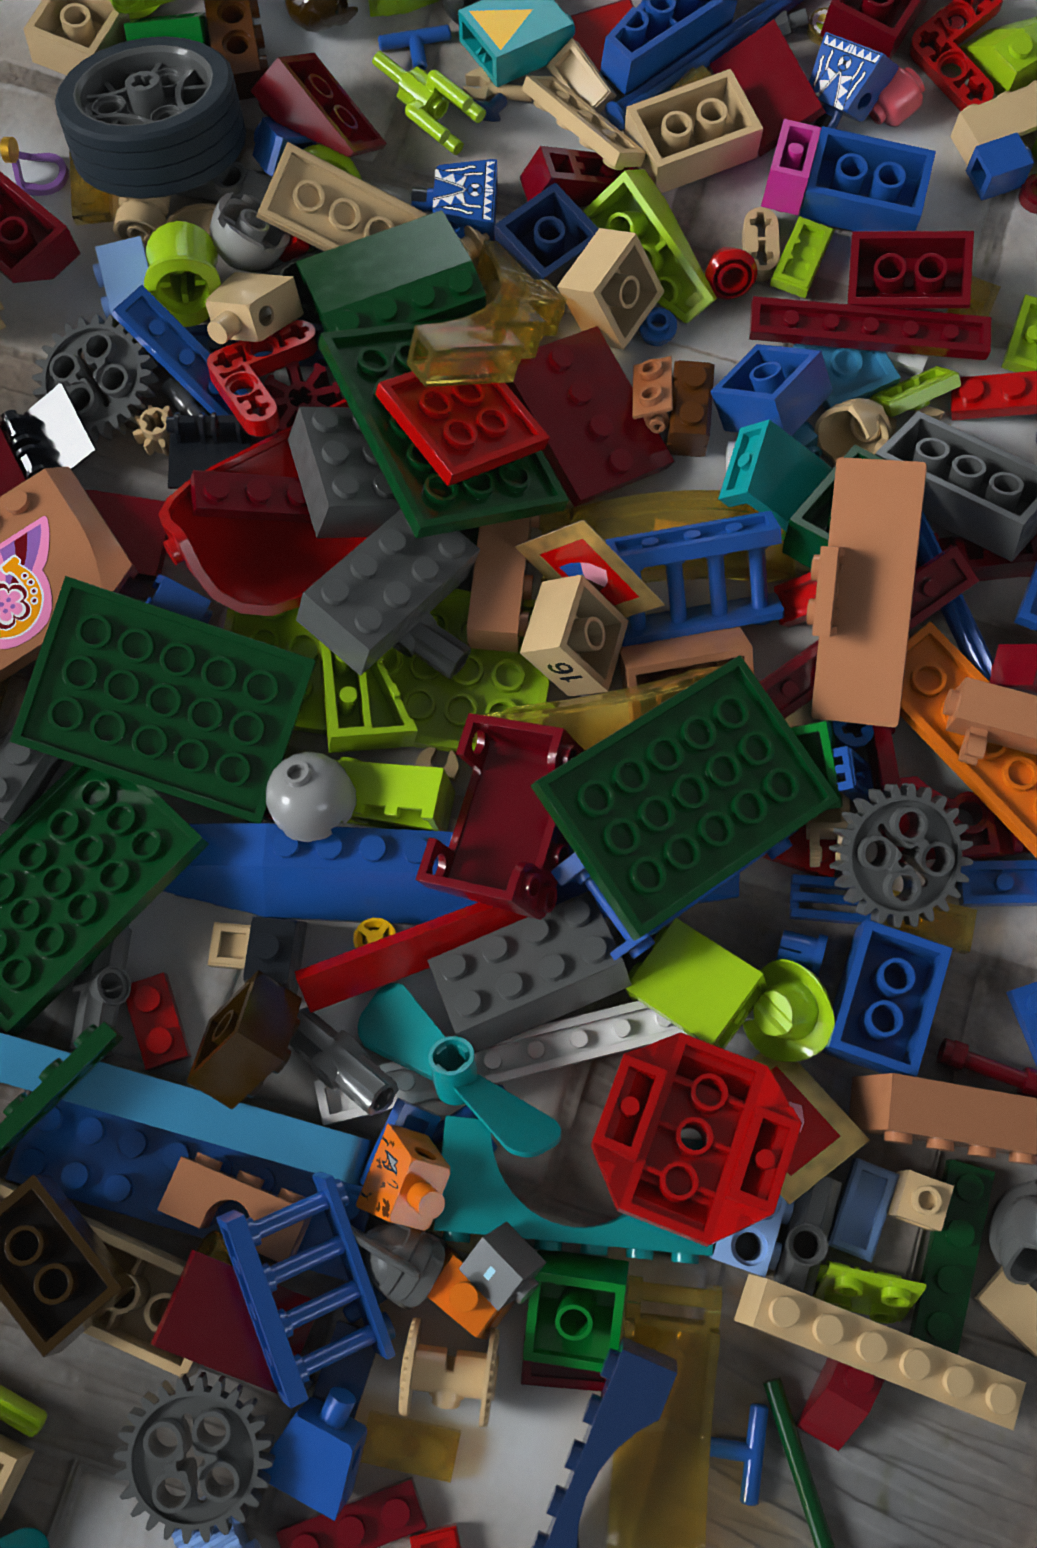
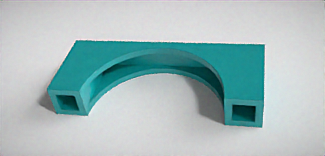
M445 1116L441 1154L450 1166V1176L442 1194L445 1199L444 1210L434 1221V1230L443 1231L442 1239L445 1241L470 1243L471 1234L486 1235L503 1223L508 1222L522 1238L535 1239L534 1249L562 1251V1242L580 1244V1253L607 1256L608 1246L626 1248V1257L653 1260L654 1251L672 1252L671 1262L699 1264V1255L712 1256L713 1244L708 1247L626 1214H622L605 1223L585 1227L564 1226L540 1217L520 1202L504 1181L495 1160L491 1132L476 1118ZM681 1138L683 1144L689 1149L699 1150L703 1148V1140Z

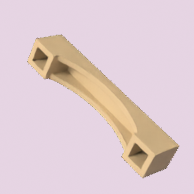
M748 1274L734 1321L1014 1431L1026 1382L773 1280Z

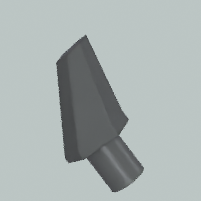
M806 8L788 14L787 10H785L775 18L783 36L792 34L793 29L810 23Z

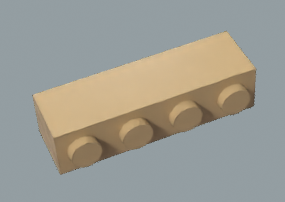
M1037 80L1016 91H1005L995 99L982 104H971L959 113L950 138L967 166L976 146L1018 132L1025 146H1028L1029 149L1033 147L1037 138Z

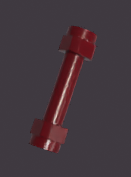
M944 1038L937 1054V1063L955 1071H959L962 1068L969 1069L1017 1087V1094L1037 1098L1036 1069L1026 1067L1022 1071L968 1051L969 1045L949 1038Z

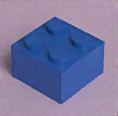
M756 344L710 392L724 431L739 433L741 427L770 419L790 436H793L801 425L830 396L833 389L822 351Z

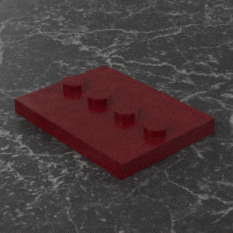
M598 326L503 359L496 369L503 381L549 435L548 444L542 451L574 508L668 469L675 462L660 434L653 433L646 426L643 417L633 419V387Z

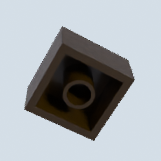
M258 970L209 1019L186 1082L231 1110L246 1096L253 1098L262 1087L265 1078L272 1072L274 1074L281 1072L290 1059L291 1050L288 1049L290 1039L296 1033L301 1022L297 1015L302 998Z

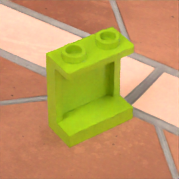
M676 918L669 928H662L654 939L655 944L652 946L653 950L644 962L636 963L630 970L628 976L632 986L625 988L632 1001H640L690 1036L725 1049L753 1010L754 1004L768 989L765 976L750 964Z

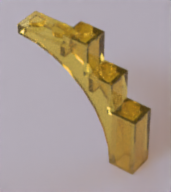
M484 241L476 271L490 303L484 309L464 318L444 323L415 325L406 364L425 387L513 382L521 359L536 357L543 336H556L561 318L565 312L567 299L547 279L534 280L498 241Z

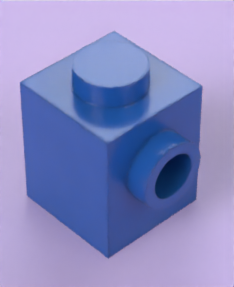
M1018 132L976 146L965 171L981 201L1021 188L1033 167L1034 161L1031 150L1028 146L1024 145Z

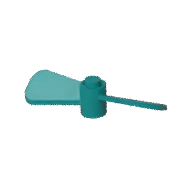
M390 983L376 992L363 1010L358 1021V1035L365 1048L433 1081L436 1094L444 1103L449 1105L466 1104L511 1154L520 1157H536L559 1144L562 1135L558 1122L479 1075L474 1049L470 1042L458 1036L445 1037L404 985Z

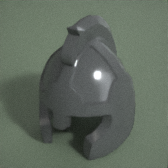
M1036 1179L1023 1182L1005 1191L996 1202L989 1219V1242L994 1257L1002 1265L1006 1278L1010 1282L1019 1285H1027L1037 1280Z
M391 1222L381 1224L367 1233L351 1226L356 1243L360 1245L359 1251L371 1285L387 1299L403 1309L411 1310L415 1306H419L430 1293L442 1270L447 1249L446 1241L428 1231Z

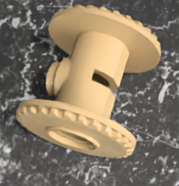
M413 1318L402 1360L399 1385V1414L408 1417L413 1391L429 1392V1395L432 1396V1404L442 1409H456L464 1398L481 1400L479 1427H487L491 1403L495 1397L500 1357L498 1355L499 1329L491 1327L488 1353L458 1349L456 1356L448 1355L447 1347L420 1344L422 1318Z

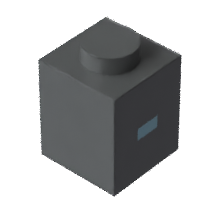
M505 1222L481 1238L459 1270L497 1311H500L513 1300L520 1305L531 1296L540 1284L535 1277L547 1262L508 1222Z

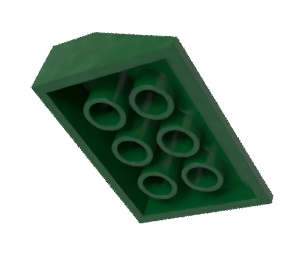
M442 210L296 261L324 333L467 316L471 322L485 317L487 297L470 256Z

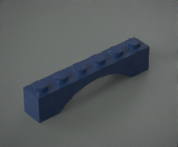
M624 1336L618 1350L610 1347L600 1372V1376L606 1378L600 1396L594 1393L591 1394L582 1418V1422L589 1424L583 1441L574 1438L564 1464V1468L571 1470L565 1487L556 1484L546 1510V1514L552 1516V1520L546 1533L538 1530L531 1548H580L578 1537L579 1521L587 1494L599 1471L613 1453L638 1431L660 1419L677 1376L676 1359Z

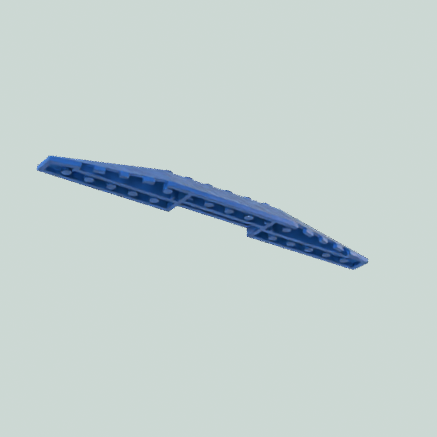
M270 823L189 824L209 845L163 890V892L171 893L175 896L212 903L215 906L231 910L236 909L255 914L259 917L362 923L364 920L373 917L382 918L389 921L390 924L419 925L478 903L427 888L415 880L429 837L437 839L449 847L453 832L334 827L330 829L333 834L329 837L304 842L292 840L276 824ZM569 845V848H570V856H571V855L574 854L575 852L573 851V849H572L571 846ZM438 856L433 864V875H435L438 868ZM740 874L698 904L738 898ZM576 879L563 886L557 883L556 905L590 890L584 883L580 885ZM595 899L603 918H608V915Z

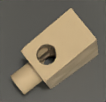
M234 272L206 299V308L211 320L207 326L209 336L218 344H224L229 339L249 342L262 341L304 314L295 280L292 276Z

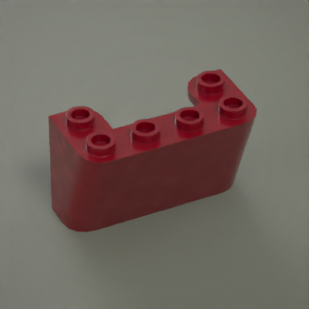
M468 713L456 755L472 767L473 771L449 847L439 840L429 837L415 880L430 889L538 920L543 919L547 913H551L557 902L556 886L558 883L551 871L570 857L569 843L531 788V785L585 750L564 728ZM477 732V744L475 750L473 751L472 742L474 735ZM438 856V868L435 875H433V864Z

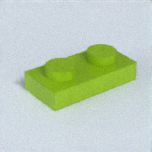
M1025 294L1020 303L1001 365L1003 369L1013 372L1037 371V297Z

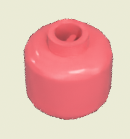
M898 68L890 83L880 93L878 101L869 113V116L875 123L881 125L884 122L891 127L899 126L921 107L923 103L922 93L925 91V87L919 75L912 68Z

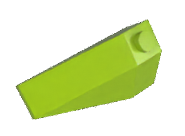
M1037 16L987 29L959 47L991 81L997 96L1005 91H1016L1037 80Z
M645 169L625 170L583 211L598 228L637 234L665 291L657 303L672 312L685 324L691 322L717 299L666 199Z

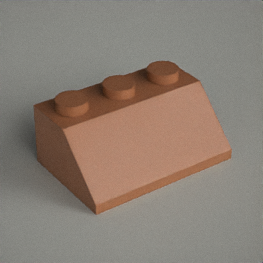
M741 627L621 647L619 653L621 681L630 723L739 655L742 656L754 674L753 648Z

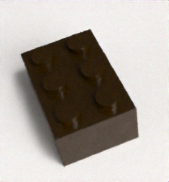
M33 1174L0 1203V1301L43 1358L60 1353L136 1285L54 1179L49 1175Z

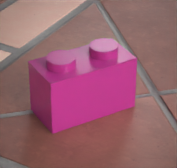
M784 119L761 207L794 215L799 214L821 127Z

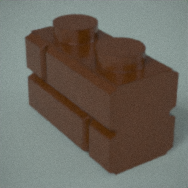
M684 360L675 361L673 410L669 411L670 422L666 445L671 455L706 456L712 413V395L710 391L713 389L715 364Z

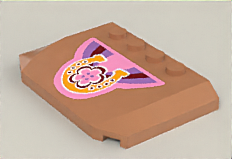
M69 466L45 468L0 497V682L38 658L65 576L118 593L129 576L134 580L139 573Z

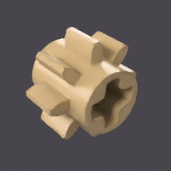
M148 405V409L141 416L135 415L134 417L140 429L132 432L137 444L144 443L143 446L150 456L154 451L169 456L170 433H167L166 417L174 415L168 405L163 409Z

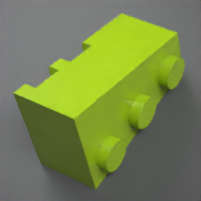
M317 639L328 753L413 747L418 729L413 719H410L400 699L401 694L383 663V657L360 676Z
M340 757L339 760H336L345 769L356 789V806L351 818L347 821L348 824L381 829L447 831L456 792L444 768L369 763L351 757Z

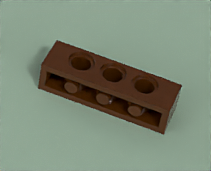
M204 0L211 48L220 52L230 63L239 100L256 98L250 90L269 69L267 56L260 55L259 49L266 48L261 24L255 25L254 19L261 18L258 1Z

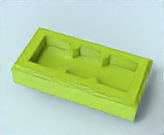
M799 216L771 278L770 286L806 299L835 229Z
M935 366L873 394L870 400L881 404L886 415L890 417L899 415L907 410H919L928 406L930 400L960 387L959 373Z

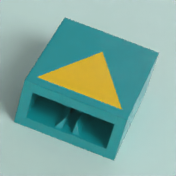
M481 0L458 10L459 41L478 65L484 69L496 87H500L547 66L575 35V25L572 17L568 13H564L555 0Z

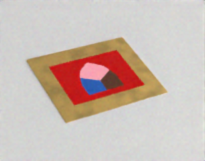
M584 520L515 546L547 580L582 574L624 617L665 605Z
M760 1053L752 1060L769 1067L790 1107L794 1108L802 1122L780 1193L790 1205L864 1146L870 1139L798 1061H776Z

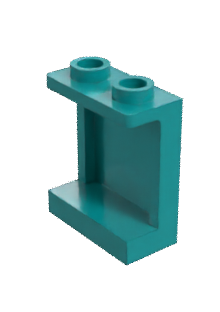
M770 419L740 428L718 500L728 507L747 503L758 512L771 510L779 526L782 528L781 538L782 544H784L789 519L833 468Z

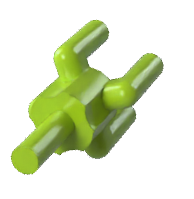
M378 51L374 55L372 64L399 85L396 97L406 106V116L453 155H458L462 151L464 143L439 123L438 119L442 118L447 112L449 103L455 105L476 123H480L485 118L486 110L438 70H431L427 73L421 67L416 66L411 71H405L382 51Z

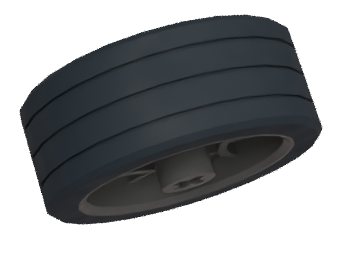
M165 36L121 42L102 49L81 61L68 73L57 90L55 98L57 115L77 172L85 182L96 189L119 197L137 199L160 198L183 193L204 185L222 174L237 159L245 145L247 131L230 63L220 52L201 42Z

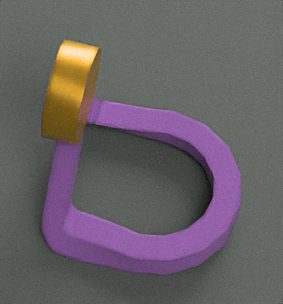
M3 137L1 139V157L5 163H12L16 185L31 196L52 195L66 185L69 178V169L60 156L53 153L30 154L21 152L14 137ZM19 159L53 162L59 166V174L53 182L45 185L25 182Z

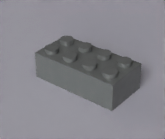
M920 411L916 412L875 453L876 456L884 460L916 461L927 464V484L924 492L923 511L928 521L1011 562L1037 534V465Z
M400 509L303 592L296 621L361 676L469 577L480 548L459 531L416 539Z
M590 891L555 905L553 911L547 913L541 920L531 917L524 918L427 960L456 1036L470 1042L474 1049V1054L632 986L622 956L614 960L610 955L617 946Z

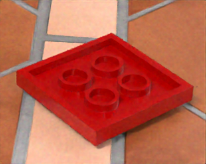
M478 349L381 381L376 389L375 395L447 486L543 450L550 439L549 435Z

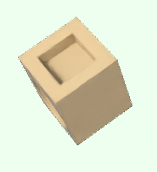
M911 1170L897 1171L899 1177L887 1216L927 1231H942L954 1186Z

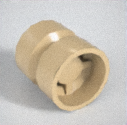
M171 195L145 199L119 197L120 208L116 211L113 226L115 236L120 240L141 236L146 248L152 233L167 223L165 217H167L169 212Z

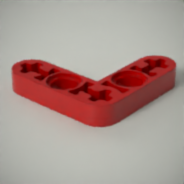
M953 0L918 27L913 34L910 45L912 59L960 112L971 104L979 105L992 100L994 86L958 45L1000 12L1003 0H993V2L984 0L980 4L979 0ZM953 15H961L967 20V25L955 29L948 25L947 19ZM924 41L926 44H929L933 41L935 43L934 49L930 46L922 48L921 42ZM937 55L938 59L936 62H934L935 56ZM953 63L961 68L962 73L957 77L950 78L942 73L941 68L946 64ZM967 79H969L968 85L966 86L965 82ZM970 92L973 95L983 94L982 100L980 101L978 98L968 99Z
M295 320L262 341L249 342L241 340L218 349L209 355L207 366L211 381L248 434L263 437L272 434L278 429L280 419L276 402L258 377L281 369L293 361L299 362L314 355L318 348L315 328L310 322ZM262 351L272 352L270 355L263 357L254 356L256 353ZM240 389H252L250 393L245 395L233 394ZM257 408L261 417H259V415L256 413L253 414L252 410Z

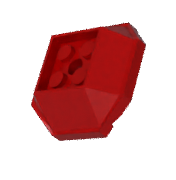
M680 1032L643 1048L640 1047L624 1053L590 1146L618 1212L708 1247L774 1214L802 1122L794 1108L790 1107L780 1085L767 1065ZM684 1129H694L699 1132L703 1139V1148L699 1150L687 1148L681 1140V1131Z

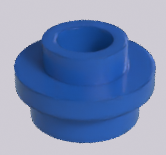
M654 307L638 331L647 344L663 346L674 338L677 331V320L669 310ZM652 323H661L664 326L656 327Z

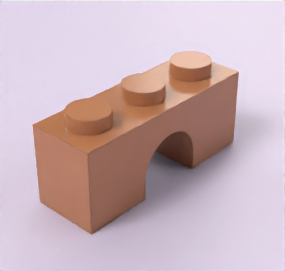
M198 1152L195 1159L181 1156L157 1210L195 1227L209 1228L218 1208L231 1200L241 1203L248 1211L249 1216L255 1221L306 1197L282 1187L278 1195L262 1188L265 1182L264 1179L243 1170H239L237 1177L220 1171L223 1164L222 1161ZM312 1216L262 1238V1244L256 1247L257 1253L277 1262L297 1254Z

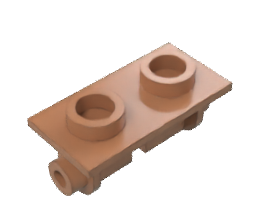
M672 356L649 359L643 363L633 365L632 417L633 419L643 417L646 426L653 433H661L668 427L670 422L668 411L673 410Z

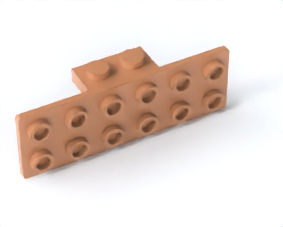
M840 457L836 461L828 546H821L820 555L814 554L812 559L811 580L817 581L816 599H809L806 616L807 625H813L812 635L819 636L811 716L814 719L885 727H897L899 725L927 474V464L925 462Z

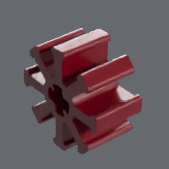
M293 361L285 366L290 381L289 386L276 380L273 374L267 377L264 385L276 402L280 419L279 427L276 430L277 433L293 425L299 407H329L342 400L337 382H333V385H330L327 370L324 366L315 363L313 372L307 381L304 382L299 362Z

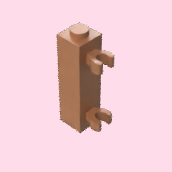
M965 677L956 690H949L943 706V714L949 716L946 731L965 736L958 761L976 766L978 758L983 759L987 742L1037 755L1036 695Z

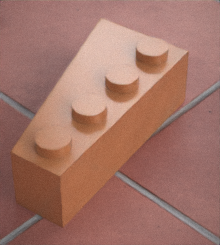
M896 1073L852 1077L849 1118L863 1133L883 1135L884 1141L897 1144L912 1145V1140L926 1142V1148L939 1151L954 1152L955 1146L968 1148L967 1155L996 1159V1152L1009 1154L1008 1162L1037 1165V1098Z

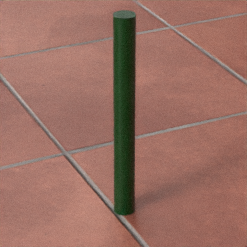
M780 1377L763 1382L814 1546L815 1548H835Z

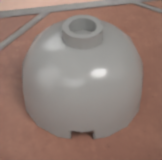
M226 193L219 199L214 209L209 228L215 250L228 266L237 270L257 272L271 267L285 251L290 241V234L256 217L262 200L248 194H243L241 199L231 198L233 193Z
M303 752L283 760L272 771L266 787V805L275 824L283 830L286 836L292 840L311 842L325 839L333 833L330 829L336 827L341 821L344 825L347 823L356 806V789L339 762L325 754Z

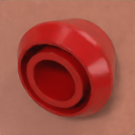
M724 247L716 251L710 258L705 271V277L717 298L724 300L736 299L746 294L754 285L758 272L757 264L752 255L747 251L735 247Z

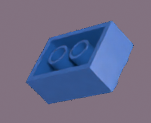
M822 126L799 216L820 224L850 231H916L922 216L936 151Z
M868 919L862 922L855 929L833 1003L835 1025L829 1041L821 1053L882 1074L896 1073L917 1077L953 948Z

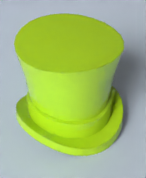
M185 221L166 223L157 228L148 240L146 258L149 267L145 273L144 287L184 327L199 325L209 318L206 299L221 285L220 276L216 270L218 253L213 245L212 237L201 227Z

